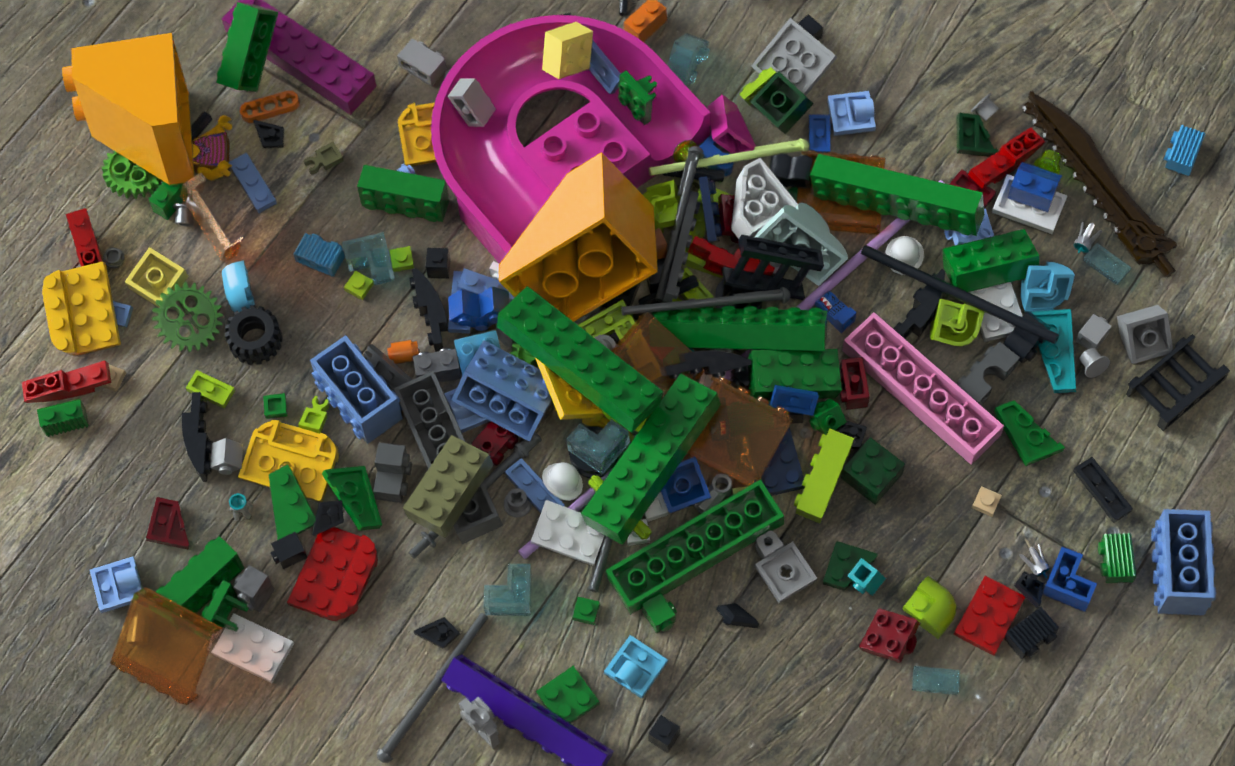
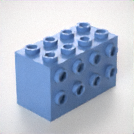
M345 335L310 360L314 371L311 374L316 380L314 383L321 392L325 391L328 395L327 399L332 407H338L346 424L351 423L356 437L359 440L363 438L368 444L403 419L401 414L402 407L399 404L400 399L397 394L387 387L384 378L374 371L372 363L361 355L362 352L355 343L353 344Z
M483 340L466 368L452 401L530 442L548 410L552 398L540 369Z
M1164 509L1159 520H1156L1155 528L1151 530V540L1155 541V549L1152 551V562L1156 563V571L1153 572V584H1157V592L1154 593V606H1158V614L1204 615L1207 609L1211 607L1212 601H1215V567L1212 558L1214 546L1211 538L1213 525L1210 511Z

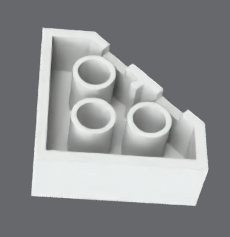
M761 158L745 165L736 181L731 230L738 238H740L741 234L755 237V234L785 205L793 207L798 205Z

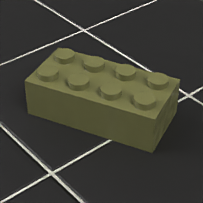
M451 435L404 505L403 510L408 519L446 538L493 467L489 454Z

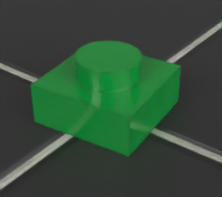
M285 393L263 396L266 419L288 416Z
M578 597L572 619L595 625L600 601Z

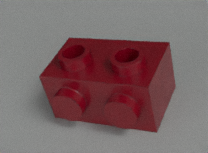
M863 357L842 359L840 363V378L843 388L840 392L841 403L845 402L846 410L868 408L870 396Z
M490 422L470 445L488 453L493 466H497L503 460L507 450L514 448L519 437L507 429Z

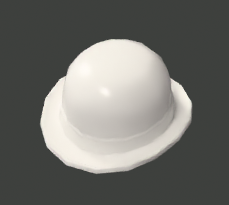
M899 236L892 239L885 251V254L917 269L922 265L924 259L922 245L916 239L908 236ZM892 269L895 273L904 275V274H902V273H900V272H898V271Z
M561 462L549 465L543 470V483L554 496L561 500L570 501L577 499L581 494L583 488L582 478L573 465Z

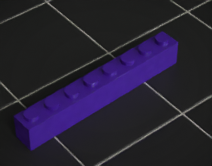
M462 654L453 658L441 680L447 684L446 687L456 693L460 692L466 696L465 698L470 703L479 697L491 709L494 717L497 716L503 720L504 725L511 729L516 728L522 732V736L527 740L538 742L542 745L541 748L551 754L555 753L561 757L560 760L566 765L606 766L614 753L607 746Z

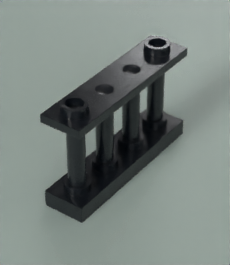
M741 234L738 240L741 257L735 268L723 267L722 274L724 285L757 292L778 290L781 287H785L790 291V298L804 300L805 294L802 284L809 270L821 272L824 262L821 250ZM750 258L761 260L754 273L744 271ZM770 262L781 264L774 276L763 274ZM790 266L800 268L794 280L783 278Z
M1193 334L1187 339L1185 337L1181 338L1176 343L1175 349L1140 378L1136 376L1128 383L1129 388L1126 393L1128 397L1137 391L1160 413V420L1157 426L1162 431L1166 430L1221 384L1230 372L1225 365H1222L1219 369L1216 367L1212 368L1191 347L1195 339ZM1184 352L1207 374V379L1203 382L1197 381L1175 359ZM1169 365L1191 387V392L1188 395L1181 394L1160 372ZM1152 378L1175 400L1176 405L1171 409L1169 407L1166 408L1144 386Z

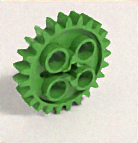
M114 151V154L107 153L108 159L103 160L105 165L102 167L104 181L107 187H110L112 193L117 191L119 197L125 194L126 199H128L132 194L137 199L138 194H141L145 198L146 192L154 194L153 189L159 188V183L164 182Z
M184 282L183 288H180L177 283L175 284V291L168 287V295L161 293L160 297L163 301L156 300L155 303L159 308H153L152 312L158 314L152 318V321L158 322L153 329L161 330L157 337L165 336L166 338L163 343L172 342L171 349L179 345V352L184 347L187 348L188 352H191L192 346L199 351L200 344L204 347L208 346L206 339L213 342L215 338L212 333L219 334L220 331L215 327L223 324L217 321L223 314L217 313L221 305H214L218 298L210 299L211 290L205 294L203 292L204 286L198 290L196 289V283H193L191 288H188L187 282ZM188 297L193 298L196 302L195 307H188L185 304V299ZM176 301L180 302L184 312L181 310L179 306H177ZM167 310H176L178 313L177 319H170L167 316ZM185 314H186V315H188V314H191V315H192L190 321H189V320H186V321L183 320V317L185 316ZM199 315L205 316L208 320L207 325H200L197 322V317ZM191 323L199 330V333H195ZM179 328H188L190 331L189 337H182L179 333Z

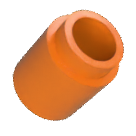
M417 341L391 343L390 348H387L388 357L395 364L412 362L413 356L419 354Z

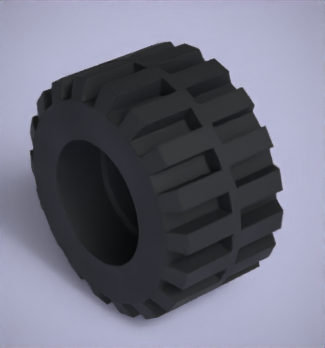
M250 305L249 309H246V306L242 307L241 312L235 311L233 313L234 317H229V324L225 326V338L233 356L239 358V361L242 363L247 361L248 365H253V362L259 365L262 364L261 361L263 360L266 362L270 361L271 355L273 357L277 355L276 349L280 350V342L283 339L275 315H272V312L268 309L265 311L262 306L256 309L255 305ZM252 329H262L265 331L264 335L256 341L248 342L243 340L244 335Z

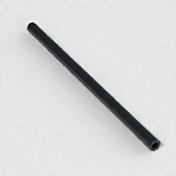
M865 245L861 251V255L1052 344H1056L1059 338V334L868 245Z

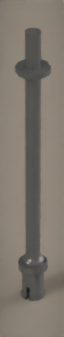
M536 432L530 442L526 439H523L520 443L517 442L514 445V452L483 480L486 489L519 458H527L529 456V452L542 441ZM422 531L420 534L423 539L409 551V554L415 559L428 545L434 548L436 546L434 540L439 535L433 531H430L428 534Z

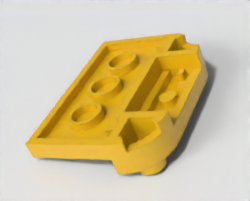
M435 102L417 106L415 103L408 105V108L398 118L404 162L407 166L436 162L431 136L432 112Z
M102 261L66 271L57 270L44 278L42 295L51 341L58 350L76 356L121 345L105 262Z
M535 358L560 420L591 418L592 423L604 417L602 409Z
M271 420L254 430L238 478L270 487L269 474L289 464L306 498L323 502L328 483L323 477L322 472L326 469H334L335 463H338V447L323 433H316L281 423L278 420Z

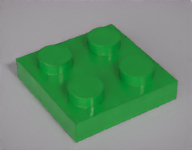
M574 666L536 690L537 696L545 707L570 724L600 704Z

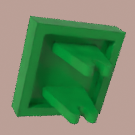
M626 70L619 77L618 99L623 106H627L631 110L633 117L636 120H640L645 126L651 122L652 101L656 98V93L650 95L649 93L657 86V82L649 83L652 80L651 76L636 81Z
M222 580L220 586H216L214 589L213 599L210 605L204 608L201 616L202 622L209 634L218 637L223 627L237 632L239 628L237 624L227 620L233 607L245 612L249 609L246 603L237 600V595L231 583Z

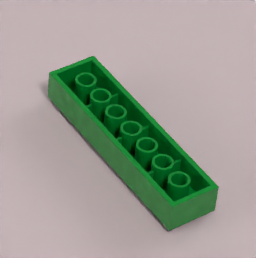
M818 154L810 174L814 197L820 200H831L841 205L855 206L861 210L876 211L881 215H892L902 220L917 221L922 225H933L943 230H954L963 235L977 236L985 215L983 192L832 156Z
M528 286L498 313V329L631 433L660 405L663 394L660 388Z
M724 306L722 308L703 307L652 312L649 320V347L825 351L827 340V311L821 308L800 310V308L791 307L787 310H781L777 307L757 309L753 306H748L744 309H737L733 306Z
M680 373L661 400L660 405L653 411L582 511L581 515L585 524L623 545L721 406L718 393Z
M760 479L606 569L607 578L631 615L640 610L642 604L660 593L662 595L667 594L752 544L764 533L784 525V514Z

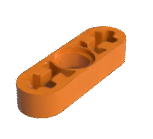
M288 90L246 102L240 107V114L243 121L253 123L254 120L260 121L295 111L299 107L300 102L297 93ZM291 98L292 103L288 104L287 99ZM268 103L275 104L273 110L268 111L264 109ZM248 110L252 111L251 115H248Z

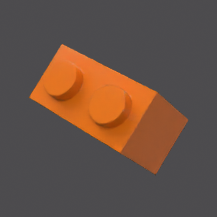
M647 0L624 21V30L645 42L667 21V8L657 0Z

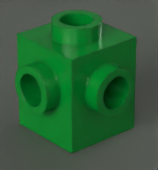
M830 398L817 403L813 416L809 415L811 418L809 423L813 430L826 435L829 428L836 431L838 427L847 423L840 405Z

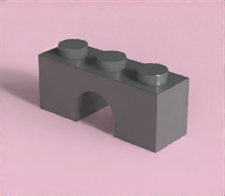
M1001 342L995 347L990 346L984 354L985 358L981 362L976 361L970 369L971 373L967 377L965 375L962 376L957 382V385L980 405L990 397L992 387L985 382L984 377L996 375L1004 381L1018 366L1020 357Z

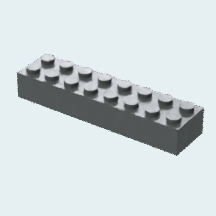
M434 371L393 388L400 399L399 403L428 469L451 435L465 442ZM484 482L481 483L454 525L462 544L503 526Z

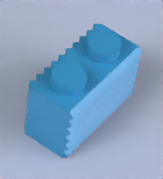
M1181 125L1179 132L1174 131L1170 143L1174 144L1173 148L1167 149L1163 159L1167 161L1165 168L1189 176L1205 133L1196 129L1193 130L1188 126L1185 127L1184 125Z
M307 233L304 234L293 254L296 262L332 277L335 276L345 258L340 244L334 241H323L319 235H308Z

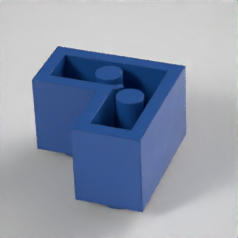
M492 286L482 293L476 294L461 289L448 297L449 321L456 322L461 326L473 327L478 331H485L497 323L498 313L510 303L509 291Z
M1061 547L1042 595L1085 612L1097 583L1075 575L1083 555Z

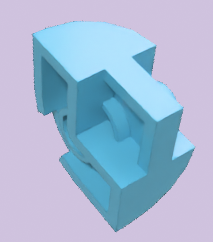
M244 260L226 266L222 270V279L225 295L233 312H241V308L245 306L246 309H249L250 305H255L250 289Z
M1046 261V266L1028 265L1026 278L1021 282V301L1025 312L1054 310V307L1060 305L1064 300H1068L1075 276L1074 272L1070 268L1055 262Z

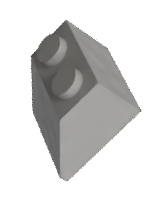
M1159 305L1117 316L1120 337L1132 364L1167 355L1173 350L1168 313Z

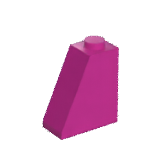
M722 94L707 106L710 111L712 140L732 154L754 150L756 145L737 105Z

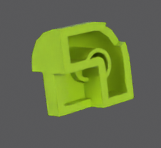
M674 180L652 185L646 188L647 191L643 194L654 206L655 230L658 227L662 233H664L665 227L675 225L680 196H677L678 188Z
M939 299L935 318L931 321L930 339L951 346L962 347L977 338L984 311L967 304Z
M927 576L919 584L917 590L903 606L902 610L921 623L920 626L939 639L956 615V603L954 597L945 587L930 576Z

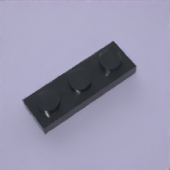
M1093 457L1074 468L1073 472L1113 523L1132 512L1133 508Z

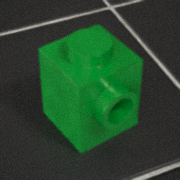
M662 593L642 604V612L656 633L661 630L665 632L674 626L673 623L676 622L675 614L677 611L671 601L667 603Z

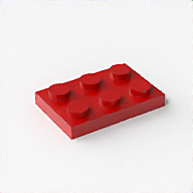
M984 576L953 635L995 656L1025 597L1007 586Z

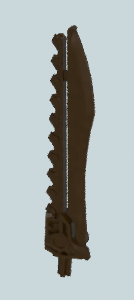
M1030 91L1028 98L1031 102L1024 104L1022 107L1023 113L1032 115L1034 117L1032 119L1033 126L1044 130L1042 133L1043 139L1054 143V146H1052L1053 152L1064 157L1062 160L1063 166L1074 170V173H1072L1073 179L1084 183V193L1094 196V207L1103 209L1105 211L1103 214L1104 220L1115 224L1113 228L1114 233L1117 234V237L1137 264L1150 265L1154 263L1164 277H1170L1176 270L1164 255L1173 248H1176L1177 243L1171 238L1164 237L1165 231L1153 222L1121 186L1105 163L1091 136L1061 109L1036 95L1034 91Z

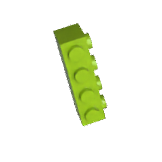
M830 428L827 435L822 434L818 444L822 448L819 455L814 454L810 464L813 470L811 474L806 473L802 486L805 487L803 494L798 493L793 505L797 507L795 514L821 523L842 468L852 448L853 437Z

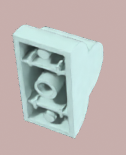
M799 203L796 207L785 205L755 234V237L821 250L824 262L821 272L809 270L806 275L809 280L818 286L848 259L846 250L837 238L830 233L823 217L805 203ZM791 266V267H793L795 270H797V271L799 272V270H800L799 267Z

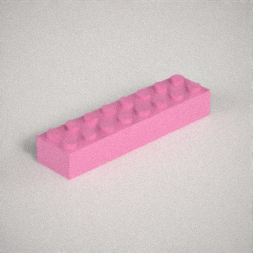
M873 312L844 339L842 351L850 358L863 357L865 371L971 465L1001 436L1004 428L1003 424L876 313Z

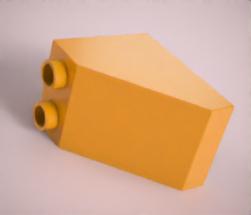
M172 33L71 48L72 66L62 67V75L66 91H77L78 96L72 97L76 121L86 120L93 138L165 183L173 185L195 181L189 91Z
M601 152L567 173L499 264V283L514 297L528 286L574 322L658 272L654 206Z

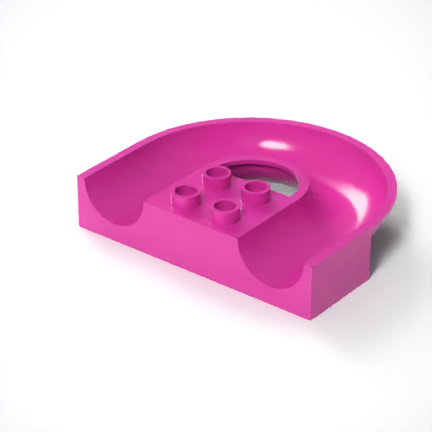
M552 15L512 23L487 35L469 48L457 60L441 84L432 112L431 136L439 170L457 198L460 219L500 264L567 173L602 152L638 188L655 176H650L649 167L674 163L688 153L691 147L698 146L710 136V111L649 46L634 35L617 26L592 18ZM578 22L593 31L592 40L620 73L627 70L636 81L651 76L652 80L649 83L657 82V86L649 93V95L656 93V98L652 101L651 122L644 126L640 120H636L631 110L620 103L618 99L619 88L615 93L609 94L589 69L562 79H558L542 70L545 32ZM475 78L495 106L496 110L484 127H469L447 97L460 79ZM568 90L576 92L590 101L526 147H523L516 132L517 117L522 107L534 96L546 91Z

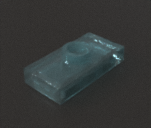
M1098 243L1083 258L1084 262L1116 285L1131 270L1129 265Z
M914 666L912 690L958 695L960 670Z

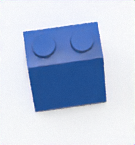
M1021 162L1011 184L1008 199L1048 212L1062 175Z
M696 457L682 461L661 490L669 514L711 499Z

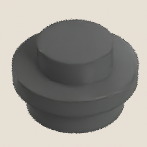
M109 248L103 256V261L109 268H118L124 263L125 256L120 249Z

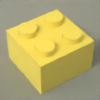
M578 22L546 31L542 70L558 79H562L590 69L593 31Z
M149 247L125 280V283L130 290L159 307L155 301H163L160 294L168 295V287L175 291V284L177 283L181 288L189 276L184 268Z

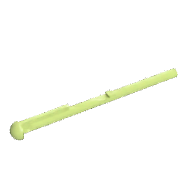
M800 138L794 141L757 146L752 151L724 156L714 155L713 157L699 159L697 168L773 156L780 153L800 151L803 155L808 152L809 143L807 140ZM685 162L649 167V174L652 176L684 170Z

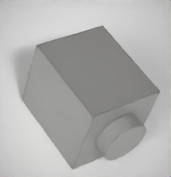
M1093 314L1079 331L1076 342L1086 349L1095 348L1097 350L1108 336L1111 325L1103 317Z
M228 438L212 443L210 468L219 471L223 475H230L232 472L241 469L243 444Z

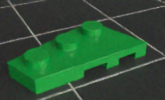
M1015 400L994 409L993 412L999 422L1004 425L1003 429L1025 466L1064 451L1065 447L1060 442L1057 443L1053 440L1045 428L1039 427L1033 421L1034 418Z
M287 464L269 474L277 539L279 540L293 532L299 535L313 527L316 516L290 465Z
M365 466L324 470L322 472L323 477L338 500H342V506L358 530L380 529L382 521Z

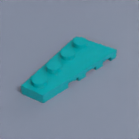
M1071 309L1031 312L1050 326L1051 331L1059 334L1056 344L1046 341L1044 344L1039 343L1038 345L1053 392H1076Z

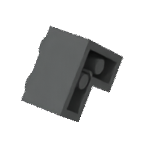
M378 443L375 458L377 474L373 489L376 500L402 503L403 496L407 495L408 483L406 482V477L411 475L412 462H409L410 454H407L404 445Z

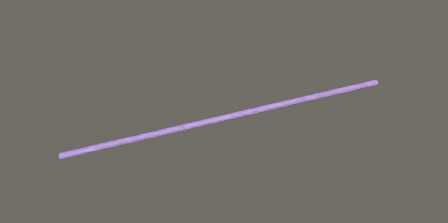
M896 218L867 245L877 250L910 220ZM862 249L796 307L800 308V310H809L813 307L821 296L827 291H831L868 258L861 255ZM747 349L740 356L747 358L752 350L764 349ZM732 370L726 371L722 386L731 379ZM611 470L608 471V472L601 478L603 481H604V480L606 479V477L609 475V473L611 472ZM590 487L567 508L580 512L587 506L596 492ZM530 540L518 552L526 559L540 546L530 543Z

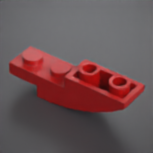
M1030 127L1002 145L1000 151L970 169L968 175L982 189L992 182L996 184L1005 178L1007 174L1009 175L1018 168L1021 162H1025L1045 143V140Z
M84 208L66 214L81 267L102 262L103 258L87 209Z
M697 236L694 237L687 251L706 261L703 269L723 276V267L735 268L741 257L739 249L733 255L726 249L719 248L708 242V240ZM750 258L744 271L754 273L761 260ZM769 264L763 274L771 276L775 267Z
M104 360L66 373L59 370L23 381L24 402H49L93 393L96 387L111 383L109 363Z

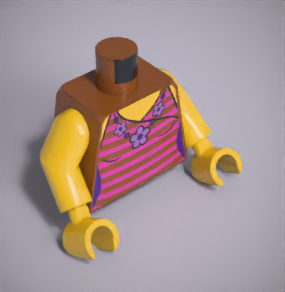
M226 115L220 116L218 124L211 130L193 139L194 170L197 174L210 181L230 176L229 168L232 167L228 163L230 162V141L225 129L231 130L232 124L228 123L231 121V118Z

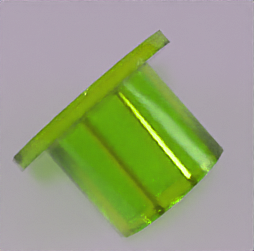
M685 140L679 143L673 153L674 160L677 163L685 162L688 150L693 146H697V144L692 140Z
M1046 150L1043 152L1042 157L1034 162L1033 166L1059 174L1061 157L1056 151Z

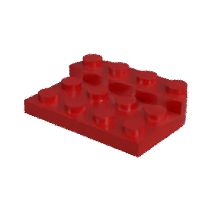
M336 527L319 533L287 604L331 621H338L350 616L352 613L355 614L359 608L358 603L372 571L378 565V555L374 542L365 535L361 537Z

